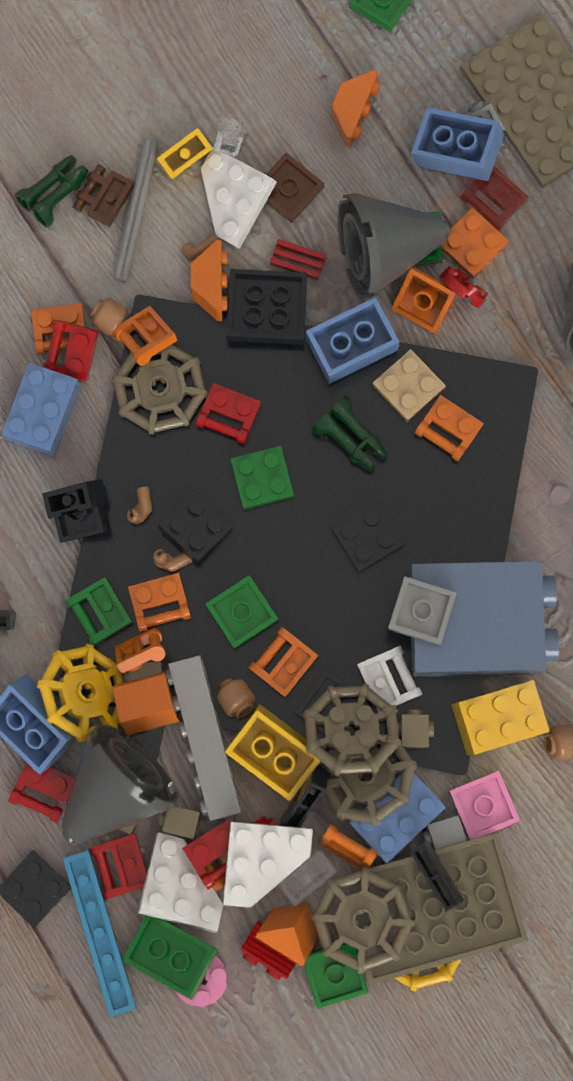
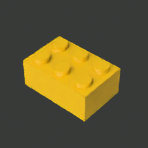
M534 680L525 681L451 704L467 756L480 754L550 732Z
M261 704L257 706L225 750L227 755L289 801L320 762L313 754L307 753L305 749L307 740L305 737Z

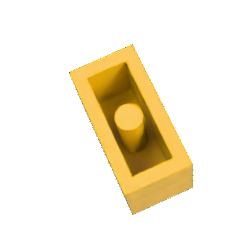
M197 128L159 156L156 162L169 180H172L213 148Z

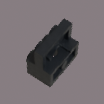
M102 479L82 482L42 493L48 519L54 518L60 543L109 531L103 506L108 505ZM81 511H84V512H85V513H82V514H78V515H74V516H73V513H77V512H81Z

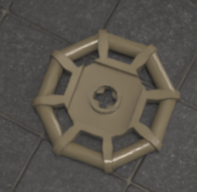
M173 344L155 354H161V359L150 361L146 365L141 366L138 374L133 379L127 377L136 364L134 355L131 352L111 381L116 391L120 409L119 415L149 431V434L152 435L155 432L190 425L189 421L203 399L208 396L200 369V359L198 357L194 358ZM169 355L184 364L180 368L175 367L168 361ZM191 371L194 387H186L183 374ZM161 380V383L167 384V387L161 393H158L157 390L153 391L152 387L156 386V381ZM125 386H133L135 399L128 402ZM185 395L193 396L182 412L178 406L183 402ZM140 405L146 411L151 412L150 420L134 410ZM174 411L176 417L158 421V414Z
M364 683L362 686L333 687L330 685L326 687V691L308 710H304L302 715L305 719L307 746L305 749L308 754H313L330 768L336 776L367 772L375 774L395 749H399L402 741L399 739L396 715L398 709L369 688V684ZM359 696L358 703H341L339 699L340 697ZM366 699L381 711L377 714L373 713L369 706L364 705ZM331 701L334 708L330 710L327 717L320 715L319 713ZM386 720L388 736L380 735L379 722ZM316 725L324 726L325 738L317 739ZM348 725H354L359 730L355 732L354 736H350L349 731H344V728H347ZM378 743L383 748L373 758L369 752ZM328 746L330 749L332 747L339 755L338 760L327 753L324 748ZM362 757L364 761L345 763V758Z
M402 744L399 749L394 751L400 762L392 764L389 758H387L378 768V772L372 775L370 781H361L364 778L363 773L341 774L338 779H334V772L326 766L325 769L332 775L327 781V790L324 794L336 811L338 819L341 821L347 819L367 822L375 826L379 825L381 820L399 807L409 803V794L417 763L411 759ZM381 745L380 749L370 750V755L374 758L383 746ZM330 749L327 753L338 760L339 755L337 751ZM362 757L345 758V763L364 762ZM403 772L398 791L394 788L396 784L395 775L396 773ZM341 787L348 796L343 802L335 791ZM388 794L394 797L379 809L377 808L376 803ZM357 802L362 805H368V811L355 810L352 807Z
M363 867V870L335 880L329 879L326 882L328 885L314 914H311V920L314 921L324 950L323 955L326 958L329 956L357 970L358 973H363L365 970L400 959L399 954L412 926H415V920L412 919L402 891L403 886L400 883L396 884L369 871L368 867ZM361 882L362 891L345 896L341 890ZM369 883L387 891L385 896L380 898L368 892ZM336 895L341 899V903L335 915L326 914ZM391 899L395 901L400 918L392 919L387 902ZM364 912L368 913V919L371 921L370 925H364L362 928H359L358 921L355 919L356 915H362ZM326 922H335L340 938L332 942ZM392 925L400 926L390 946L385 941ZM344 942L359 949L358 956L356 958L338 948ZM381 944L385 950L382 953L365 958V950Z

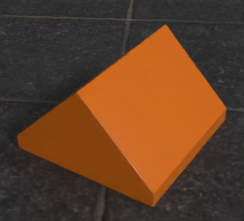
M412 267L391 310L436 334L455 303L457 294L444 283Z
M165 672L113 686L119 721L127 736L179 722Z
M301 903L272 908L255 937L302 967L318 939L314 921L311 920L309 904Z

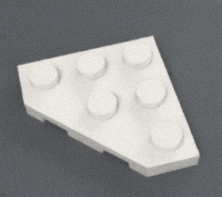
M213 147L201 168L215 234L222 240L240 249L277 181Z
M231 821L223 905L252 907L310 858L313 829Z
M158 832L153 844L138 913L213 933L218 932L223 903L213 888L207 890L182 848L187 845L185 840Z

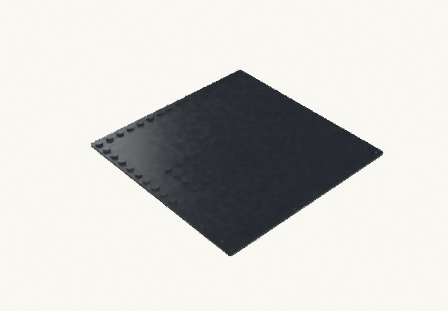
M137 295L134 299L131 317L151 306L175 333L178 341L173 343V345L194 358L198 357L200 359V369L205 390L208 391V394L212 384L215 383L261 401V406L245 444L236 442L237 439L210 428L195 426L207 398L203 399L189 421L190 425L155 432L152 435L149 434V431L119 415L120 409L116 391H114L95 479H102L108 502V505H104L103 509L109 531L82 539L70 597L106 577L132 621V624L108 637L97 646H94V649L116 662L115 646L143 633L139 631L128 587L179 573L191 619L183 620L181 618L148 628V630L156 628L162 634L161 645L164 647L165 657L158 662L163 664L165 675L166 670L170 669L169 663L202 655L222 729L238 732L257 706L261 704L306 738L305 721L296 715L295 712L325 670H328L348 686H362L365 682L357 664L401 646L404 652L402 656L412 676L411 636L388 629L404 577H409L412 564L505 562L538 369L522 364L399 342L398 351L329 384L306 341V331L315 326L305 325L304 345L226 341L228 311L222 312V321H216L200 305ZM135 330L130 333L131 337L141 348L147 345ZM124 345L120 368L131 353L126 345ZM411 349L446 385V388L409 422H406L372 384ZM161 354L152 356L150 361L161 359ZM169 355L168 361L170 364L179 368L184 364ZM137 362L127 377L133 379L138 374L141 366ZM191 371L183 374L186 387H194ZM161 380L156 381V386L152 387V390H157L158 393H161L167 387V384H162ZM125 386L128 402L135 399L133 386ZM185 395L183 402L178 406L182 412L193 396ZM440 395L484 423L458 462L451 458L452 455L438 445L424 436L419 437L415 434L416 429ZM344 396L351 400V411L372 435L379 437V442L388 454L384 460H381L370 449L364 452L376 466L371 472L365 470L359 464L353 463L350 460L351 456L333 437L328 434L316 435L311 430L327 412L330 413L331 408ZM140 405L134 410L150 420L151 412L146 411ZM174 411L158 414V421L173 418L176 415ZM211 412L209 415L212 419L241 429L243 426L242 423ZM333 416L341 428L359 444L360 440L340 419ZM431 423L429 428L456 446L461 444V441L435 424ZM281 446L294 497L243 510L231 458ZM149 487L152 512L140 524L129 522L127 512L138 504L136 489ZM196 491L233 528L197 564L192 562L174 572L159 568L153 559V553L156 550L163 549L166 553L173 556L182 553L158 529L159 525ZM377 501L404 546L358 573L331 530V527ZM250 575L279 620L234 649L205 604ZM88 599L82 601L81 604L96 630L100 632L105 629ZM175 602L143 612L145 617L178 609L180 606L179 602ZM67 608L60 640V651L80 648L89 644L87 641L89 639L73 610ZM280 627L286 629L318 655V658L286 698L248 669L252 662L256 663L278 634L276 632ZM285 642L264 668L268 674L271 673L291 648V644ZM83 658L71 660L73 667L83 665ZM393 660L386 661L400 695L406 693V688ZM95 661L93 662V665L96 666L95 669L98 671H107V669ZM61 667L53 681L59 682L64 676L65 671ZM111 676V677H110V681H111V684H112V687H113V686H115V684H114L113 678H112V676ZM484 676L412 677L416 687H420L423 695L396 706L398 709L396 713L397 721H400L401 715H406V710H423V715H429V721H434V737H429L428 749L405 750L411 759L416 761L417 767L465 775L468 771L470 755H466L451 704L481 695ZM226 679L244 680L256 697L254 710L244 718L228 717L216 700V695L220 690L219 685ZM169 685L173 698V696L177 695L174 685ZM82 686L81 693L85 698H88L91 691ZM52 691L53 696L59 697L58 691ZM359 696L340 697L339 699L341 703H358ZM366 699L364 705L369 706L373 713L377 714L378 711L375 705ZM111 702L108 706L115 708L116 703ZM177 711L179 720L183 721L181 711ZM386 720L379 722V731L382 734H388ZM354 725L349 729L350 736H353L356 730H359ZM317 730V739L325 738L324 734ZM376 744L370 750L380 749L381 745ZM394 752L388 757L391 762H400Z

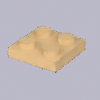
M411 349L372 384L406 422H409L446 388V385Z

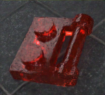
M493 166L489 181L476 179L460 196L463 202L470 203L498 231L529 198L526 193L495 166ZM480 190L504 212L499 216L479 199L475 193Z

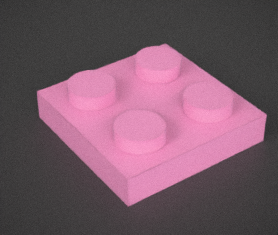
M499 771L449 791L469 840L485 836L520 821Z

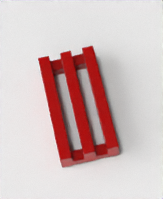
M278 239L270 265L291 272L307 273V277L318 280L326 254ZM281 248L309 258L319 260V262L282 251ZM280 256L300 264L316 268V271H312L300 266H296L278 260V257Z

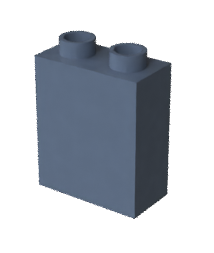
M542 561L411 565L409 578L457 593L440 646L411 637L412 677L532 675L544 672L547 669L546 661H558L557 629H545L544 608L556 607V579L554 575L542 576Z

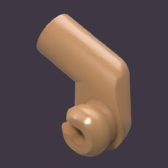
M211 234L196 246L192 242H188L182 247V253L186 255L185 258L194 260L216 240H219L217 235Z
M149 487L136 489L138 504L132 510H128L127 519L129 522L140 524L152 512Z
M158 549L153 553L156 566L170 572L177 571L193 562L183 552L173 556L166 553L163 549Z

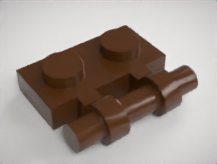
M97 164L94 171H90L86 179L88 181L83 190H79L75 196L77 200L72 207L76 211L81 212L85 205H89L90 208L87 211V215L110 227L132 191L134 181L113 170L105 178L103 174L106 169ZM96 186H100L101 189L96 198L91 196Z

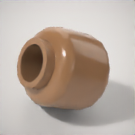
M106 298L104 301L100 299L90 314L92 325L105 334L112 336L113 330L127 320L125 317L128 311L112 298Z
M229 678L219 685L220 690L216 695V700L228 717L241 719L254 710L256 697L244 680Z
M573 725L553 726L549 729L550 732L544 736L546 753L557 761L573 760Z

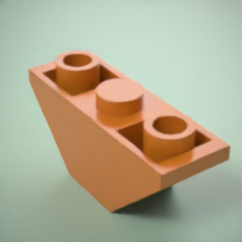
M369 71L341 83L332 104V117L346 147L351 148L353 141H358L363 129V126H360L363 118H368L372 104L369 103L371 97H376L380 89L381 82L378 81L379 71Z
M216 240L191 263V298L216 321H222V312H227V296H222V288H227V273H222V265H227V250H222L221 240Z

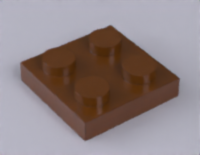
M286 152L266 174L277 181L266 203L292 224L324 188L325 183Z

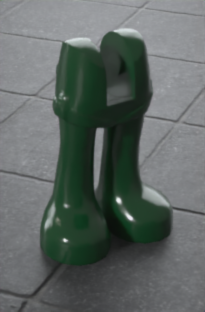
M69 155L53 165L52 170L31 187L20 189L14 194L18 203L29 212L32 210L35 218L46 228H49L54 222L53 209L69 193L78 190L89 172L84 165H81L68 177L66 176L76 164L77 159L73 155ZM57 181L61 183L44 199L38 202V199Z
M344 396L331 408L330 413L327 412L311 430L316 435L328 434L333 437L351 456L350 460L353 463H357L365 470L371 472L376 466L364 452L370 449L381 460H384L388 454L379 442V437L372 435L351 411V400ZM333 416L340 419L360 440L359 444L341 428Z

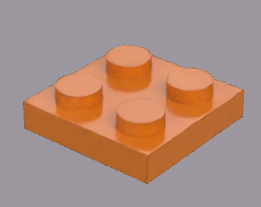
M472 207L449 230V236H446V241L442 244V251L474 279L509 244V241Z

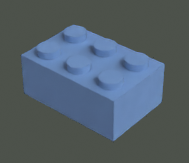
M427 107L411 155L419 167L489 181L504 133L499 121Z
M376 297L306 331V341L329 384L398 351L399 340Z
M28 363L1 435L7 442L55 458L81 389L78 379Z
M25 674L9 684L0 696V736L40 775L59 760L76 738L57 725L49 724L46 720L48 715L41 691L37 688V683ZM67 713L62 715L63 717H65L66 719H68L69 721L78 726V723L75 720H73Z
M415 773L409 794L410 801L407 805L404 804L381 820L379 825L374 826L372 823L354 820L349 823L371 848L378 851V856L385 863H388L446 808ZM402 774L396 778V784L394 786V788H396L398 791L400 788ZM388 794L376 803L377 808L379 809L394 797ZM368 806L362 811H368Z

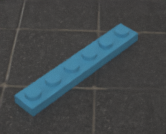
M90 850L62 858L109 1016L112 1017L136 1009V1002L122 961Z

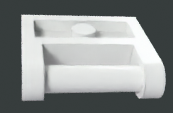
M401 646L357 664L365 684H369V688L388 703L395 706L423 695L420 687H416L402 656L404 652ZM390 659L393 660L407 692L400 695L386 664V661Z

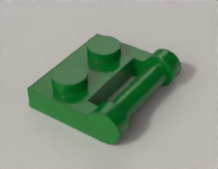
M106 577L65 601L67 607L73 610L89 639L87 641L93 646H97L108 637L132 624L130 617ZM88 599L105 629L100 632L96 630L81 604L82 601Z

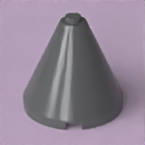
M358 193L343 195V199H347L339 201L338 235L342 255H347L350 268L346 269L354 291L360 298L376 296L446 241V236H449V225L440 216Z
M105 724L95 726L87 736L62 821V834L71 843H83L165 812L178 800V792L175 791L171 794L169 787L173 784L172 779L157 760L132 738L125 742L116 737L119 730Z

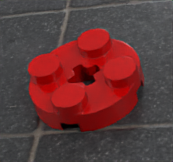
M449 266L439 276V278L443 279V283L463 299L464 297L467 299L470 297L472 299L471 305L480 308L486 301L488 292L477 284L475 286L467 282L470 277L460 269L456 270Z

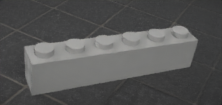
M199 655L169 663L170 669L166 670L169 685H174L177 694L173 696L175 709L182 713L183 721L180 722V728L183 737H188L190 747L186 748L190 764L195 763L197 773L193 774L197 790L202 789L204 799L200 800L204 816H209L210 821L241 813L243 808L229 755L225 753L226 744L203 657Z

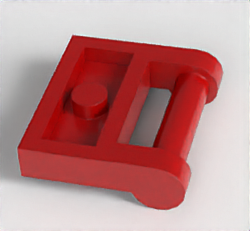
M53 320L47 362H44L43 368L78 380L88 381L99 330L61 320ZM63 331L70 333L64 365L57 364Z
M213 383L195 426L210 428L237 439L236 442L245 444L260 409L261 401ZM211 412L242 423L243 426L241 429L212 419L209 415Z
M26 762L8 802L14 805L19 803L50 817V821L58 823L68 803L75 778L52 767L39 775ZM27 786L57 799L56 806L52 807L23 794L25 787Z
M229 819L182 848L207 890L215 886L214 883L226 876L227 862L210 873L206 871L204 866L228 852L231 824Z
M136 833L89 848L91 855L95 856L105 890V892H102L104 900L144 887L147 869ZM112 850L122 884L121 887L115 888L105 855L106 851Z

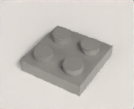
M405 576L388 629L440 646L457 593Z

